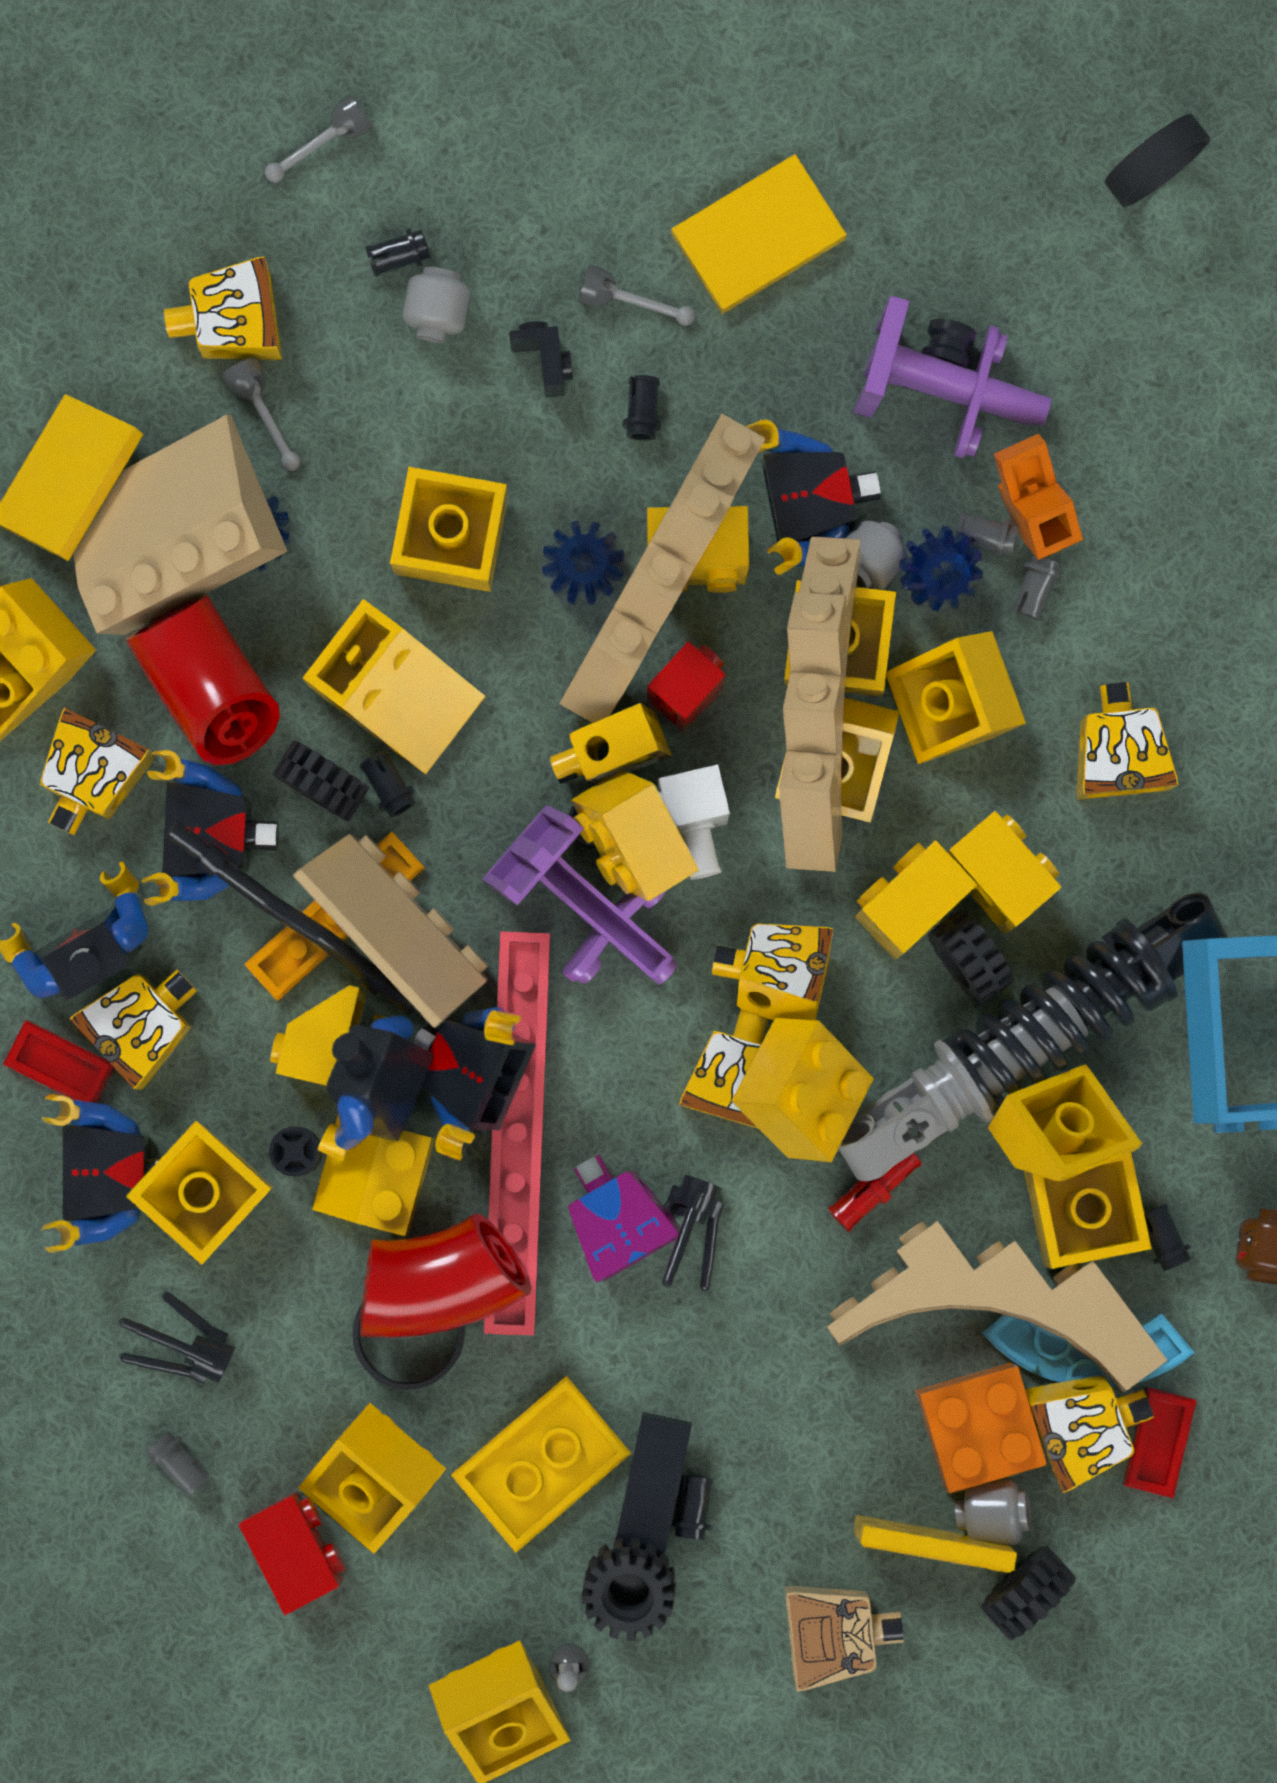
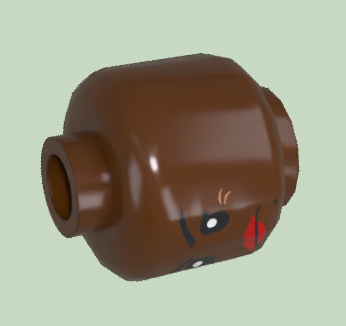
M1259 1209L1258 1218H1248L1240 1224L1236 1264L1238 1268L1247 1272V1280L1277 1284V1210Z

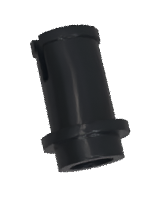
M411 228L406 229V235L372 246H365L367 256L371 260L389 255L386 258L370 262L375 277L416 263L418 267L423 266L422 260L431 258L422 229L413 232Z
M649 375L631 376L628 379V416L622 421V427L627 430L626 436L630 439L639 441L653 440L656 438V431L661 429V422L657 420L660 379Z
M381 751L376 753L378 758L376 761L371 756L363 761L359 767L365 773L381 800L378 805L380 810L387 811L390 817H395L407 811L416 803L412 797L415 791L412 786L406 787L391 762L388 752Z
M1167 1204L1145 1212L1144 1216L1149 1240L1157 1256L1153 1259L1154 1264L1160 1263L1162 1270L1166 1271L1191 1260L1187 1252L1191 1248L1190 1244L1184 1245L1168 1211Z
M682 1474L677 1520L673 1519L671 1525L676 1526L675 1536L705 1540L706 1530H711L712 1527L711 1524H707L711 1485L714 1479Z

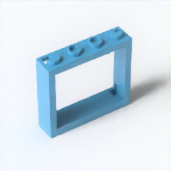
M1277 935L1182 941L1194 1123L1214 1124V1133L1245 1132L1244 1122L1258 1121L1259 1130L1277 1129V1102L1227 1106L1218 960L1277 957Z

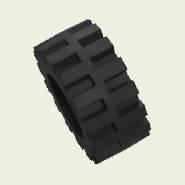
M959 910L928 933L930 944L935 948L933 950L936 955L942 960L941 963L951 973L952 978L956 983L958 982L966 995L968 994L978 1005L985 1003L1013 982L1014 976L1009 965L1004 961V956L998 951L995 946L996 944L987 936L982 926L978 925L976 920L971 915H968L966 911Z

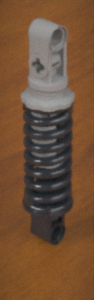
M1191 893L1182 896L1169 908L1139 928L1128 919H1121L1111 931L1101 937L1103 941H1093L1088 945L1086 950L1087 959L1080 955H1071L1064 964L1065 974L1058 970H1049L1044 974L1042 978L1043 989L1036 985H1026L1023 987L1020 993L1021 1004L1013 999H1005L1000 1002L998 1007L999 1019L991 1014L979 1016L976 1021L977 1035L968 1029H959L943 1041L938 1040L933 1045L938 1061L934 1065L927 1067V1070L917 1069L911 1073L912 1078L895 1089L886 1092L880 1099L855 1115L839 1147V1151L854 1176L861 1181H871L883 1176L891 1167L915 1151L923 1149L947 1130L952 1132L959 1127V1120L965 1119L967 1115L972 1113L984 1122H990L1004 1101V1097L1000 1093L1006 1090L1009 1095L1021 1090L1022 1087L1018 1081L1027 1075L1033 1084L1046 1080V1075L1041 1066L1049 1061L1058 1071L1066 1069L1068 1060L1063 1052L1071 1046L1078 1055H1087L1091 1048L1085 1038L1088 1036L1086 1027L1090 1025L1100 1040L1108 1041L1112 1038L1113 1032L1103 1017L1104 1015L1112 1011L1123 1026L1132 1025L1135 1021V1016L1126 1003L1131 997L1135 996L1146 1011H1153L1165 1002H1171L1176 999L1178 992L1173 981L1184 974L1182 941L1228 938L1209 897L1203 893ZM898 1103L903 1108V1111L899 1112L894 1104ZM913 1127L918 1135L913 1136L908 1129Z

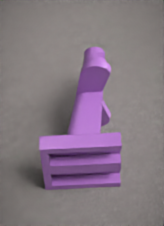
M894 296L889 297L877 322L875 330L880 331L879 337L868 356L863 376L867 377V381L855 403L853 413L872 418L884 396L887 384L908 387L965 405L967 407L954 449V456L962 459L965 454L973 457L976 454L982 434V428L974 426L979 410L1028 426L1033 424L1044 425L1051 404L1050 397L988 376L991 363H1000L1007 341V335L999 333L998 327L989 325L975 372L898 345L910 301Z
M545 805L485 874L482 880L498 894L516 905L540 881L593 928L592 932L564 967L563 974L570 981L578 980L581 984L590 981L602 965V961L598 959V956L608 942H610L656 984L663 983L676 969L677 961L629 918L642 905L646 908L653 907L664 896L665 892L649 902L633 893H625L615 905L612 904L561 858L562 853L584 828L569 815Z

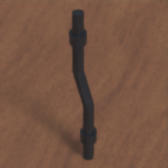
M178 820L167 831L165 836L196 859L194 865L210 877L215 874L259 909L316 944L359 977L358 984L374 996L378 993L407 1015H410L416 1009L373 962H370L325 926L259 884L228 860L229 853L213 841L209 844Z

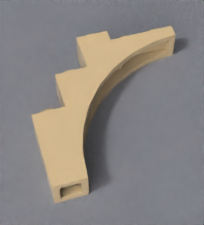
M720 415L644 554L559 703L560 705L592 723L610 716L637 672L655 636L679 598L696 564L715 535L766 438L726 415Z
M811 537L800 590L794 593L787 626L791 673L783 706L787 751L779 785L786 868L836 872L843 836L841 761L844 693L851 618L861 559L860 539Z
M922 1221L903 1234L899 1240L904 1246L897 1250V1256L906 1267V1270L899 1274L896 1268L893 1267L870 1284L875 1291L873 1294L858 1303L854 1296L845 1301L830 1313L834 1322L827 1326L829 1333L837 1344L841 1346L874 1326L913 1313L943 1309L991 1311L1028 1321L1063 1338L1094 1361L1122 1393L1168 1361L1094 1261H1091L1084 1267L1080 1263L1067 1266L1053 1277L1058 1286L1051 1290L1016 1241L1007 1247H1004L1001 1241L990 1246L976 1257L981 1266L973 1270L938 1221L929 1228Z

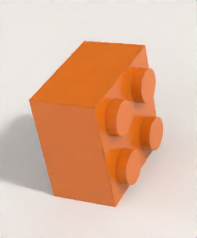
M1010 1362L915 1390L943 1488L949 1494L1047 1465L1017 1365Z

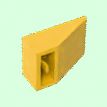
M32 578L0 586V741L70 681L96 651L94 646Z
M364 599L303 676V680L310 689L425 775H427L485 699V695L401 626Z

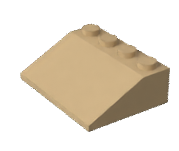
M225 415L122 470L73 555L78 589L96 633L125 635L288 551L231 415Z
M348 834L301 867L293 877L435 1028L450 1017L489 980L483 973L488 965L470 945L461 949L448 936L454 928L435 908L429 913L422 908L415 900L420 891L401 871L393 876L382 865L381 861L386 855L370 837L365 835L359 840L355 834Z

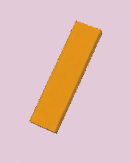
M392 831L377 844L386 855L381 863L393 876L401 871L412 881L425 870V867ZM316 900L302 912L325 926L344 942L349 938L345 931ZM286 926L244 965L277 1001H280L321 964L329 954Z

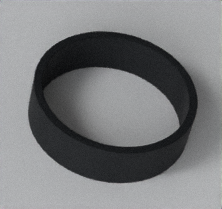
M1186 114L1157 131L1129 153L1109 173L1104 183L1121 206L1128 207L1148 196L1183 170L1204 150L1211 138L1193 114Z
M362 1303L356 1313L352 1337L357 1358L374 1379L389 1387L411 1390L431 1385L450 1371L462 1351L465 1336L464 1326L458 1328L455 1352L442 1371L429 1379L410 1383L392 1380L378 1372L364 1354L360 1339Z

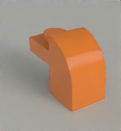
M1039 434L993 454L1001 479V483L997 486L1003 503L1013 524L1019 527L1018 534L1038 560L1083 540L1073 500L1057 483L1046 442Z

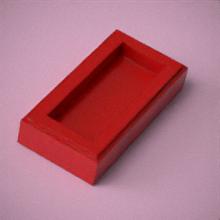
M25 1020L3 1065L75 1101L80 1100L98 1103L115 1069L107 1059L29 1020Z
M1145 1387L1144 1392L1154 1418L1136 1424L1132 1441L1134 1454L1128 1458L1122 1485L1174 1499L1197 1400Z

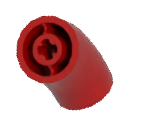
M208 594L202 595L157 618L126 638L125 641L160 699L204 762L214 765L238 762L251 756L263 747L275 732L280 719L279 705L243 654Z
M473 1214L452 1227L427 1236L401 1240L372 1239L364 1283L360 1336L381 1338L422 1336L449 1331L478 1322L508 1308L529 1295L532 1289L529 1277L522 1262L506 1238L491 1221L481 1214Z

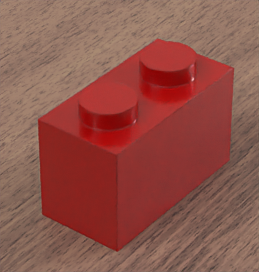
M688 641L647 685V701L684 733L723 690L726 676L721 670L724 665L723 661L707 646L702 644L697 649Z
M298 1491L244 1518L238 1524L284 1616L338 1588L343 1582L340 1573L346 1570L344 1561L334 1543L325 1545L316 1528L322 1525L323 1522L315 1504L310 1497L302 1500Z

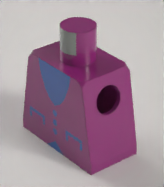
M600 1154L574 1168L587 1194L568 1205V1209L591 1275L596 1283L605 1282L677 1240L681 1226L636 1171L628 1170L613 1179Z

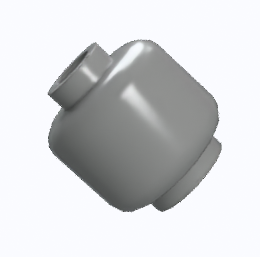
M424 267L422 274L410 278L404 303L403 319L406 324L417 329L416 338L428 342L445 343L446 335L459 334L464 330L471 292L469 287L461 282V274L443 268Z
M861 521L853 527L845 538L861 540V559L856 587L884 590L906 564L907 552L902 543L903 537L899 530L890 523Z
M998 1479L967 1488L964 1500H956L955 1517L958 1531H967L968 1537L977 1541L1009 1546L1017 1545L1022 1539L1023 1532L1031 1530V1508L1028 1492L1026 1490L1020 1491L1018 1485L1011 1479Z

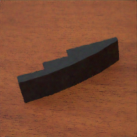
M642 1412L615 1540L623 1538L624 1547H630L631 1539L636 1538L641 1539L639 1548L646 1550L650 1542L657 1546V1557L663 1552L665 1553L692 1422ZM634 1575L617 1576L609 1585L612 1596L626 1604L640 1603L649 1594L646 1582Z

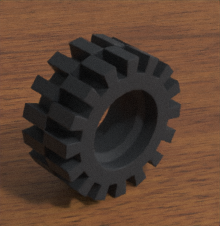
M294 740L272 773L278 780L287 784V786L299 792L302 796L349 822L370 789L368 785L344 768L339 767L333 761Z
M623 1538L614 1540L613 1549L611 1550L605 1544L599 1548L598 1557L594 1555L591 1557L588 1569L585 1572L582 1591V1604H586L585 1614L588 1620L596 1617L594 1627L600 1632L606 1626L610 1627L609 1637L617 1640L620 1631L627 1632V1641H636L637 1631L642 1632L644 1639L652 1636L653 1626L655 1625L660 1630L666 1624V1616L670 1617L673 1610L676 1588L674 1568H668L669 1558L664 1552L659 1557L656 1556L657 1546L652 1543H648L646 1550L639 1548L641 1539L632 1538L630 1547H624ZM634 1575L646 1582L649 1594L640 1603H622L612 1596L609 1588L610 1583L617 1576Z
M1047 1545L1045 1547L1042 1546L1036 1552L1033 1551L1029 1554L1025 1561L1021 1560L1015 1566L1014 1571L1008 1573L1003 1577L1004 1579L1001 1583L995 1585L992 1589L993 1592L987 1595L984 1599L985 1602L981 1604V1610L1008 1639L1014 1640L1016 1637L1022 1636L1026 1630H1031L1038 1620H1043L1048 1615L1047 1612L1061 1602L1060 1599L1066 1596L1070 1591L1069 1588L1074 1585L1076 1576Z

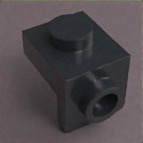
M532 321L519 325V330L509 331L512 353L541 351L545 397L565 396L563 381L573 380L570 350L560 351L558 326L548 327L546 322Z

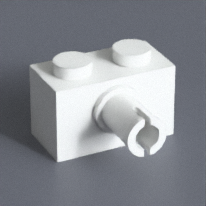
M714 765L659 778L658 793L699 871L690 876V879H701L721 873L711 829L727 825L730 811L719 766Z

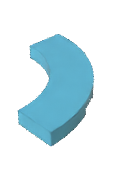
M1158 1314L1152 1320L1143 1324L1142 1327L1168 1361L1139 1382L1169 1371L1195 1353L1163 1314ZM1001 1315L981 1332L1007 1358L1041 1377L1056 1382H1065L1101 1375L1106 1377L1111 1387L1116 1386L1094 1361L1066 1340L1028 1321Z

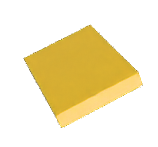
M796 154L671 228L673 238L722 314L846 240L847 236Z
M65 394L0 502V527L69 561L144 434L136 427Z
M566 1375L455 1470L451 1476L515 1553H517L631 1455L632 1452Z
M856 1515L853 1533L863 1547L1008 1573L1014 1571L1017 1553L1009 1545L970 1539L967 1534Z

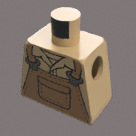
M800 1586L784 1587L793 1676L797 1691L809 1690L872 1672L877 1669L875 1645L904 1642L900 1611L871 1614L870 1600L866 1591Z

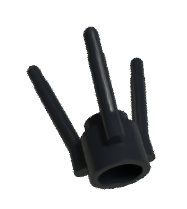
M689 1175L684 1176L680 1187L672 1186L664 1206L672 1214L678 1205L676 1215L684 1218L667 1265L662 1281L663 1286L670 1287L672 1285L694 1224L704 1225L708 1216L700 1288L702 1291L709 1290L718 1224L725 1205L718 1201L722 1191L721 1187Z
M170 1292L163 1294V1300L203 1332L207 1338L197 1335L192 1345H189L128 1318H121L119 1320V1325L122 1328L186 1355L184 1363L191 1366L129 1353L121 1354L120 1360L123 1363L189 1377L204 1385L207 1379L219 1384L236 1348L225 1342L229 1333L212 1326Z

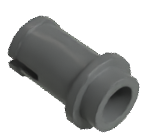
M962 511L954 542L996 551V557L1001 558L1002 553L1012 555L1019 527L1011 525V519L1006 518L1005 523Z
M1033 555L1030 562L1024 563L1023 568L1027 572L1011 611L1029 619L1032 616L1033 620L1041 621L1042 612L1053 583L1061 579V575L1058 573L1060 564L1046 557L1038 560Z
M167 1432L146 1452L152 1459L149 1464L152 1467L157 1464L187 1498L210 1474L179 1444L182 1440L179 1435L174 1438Z

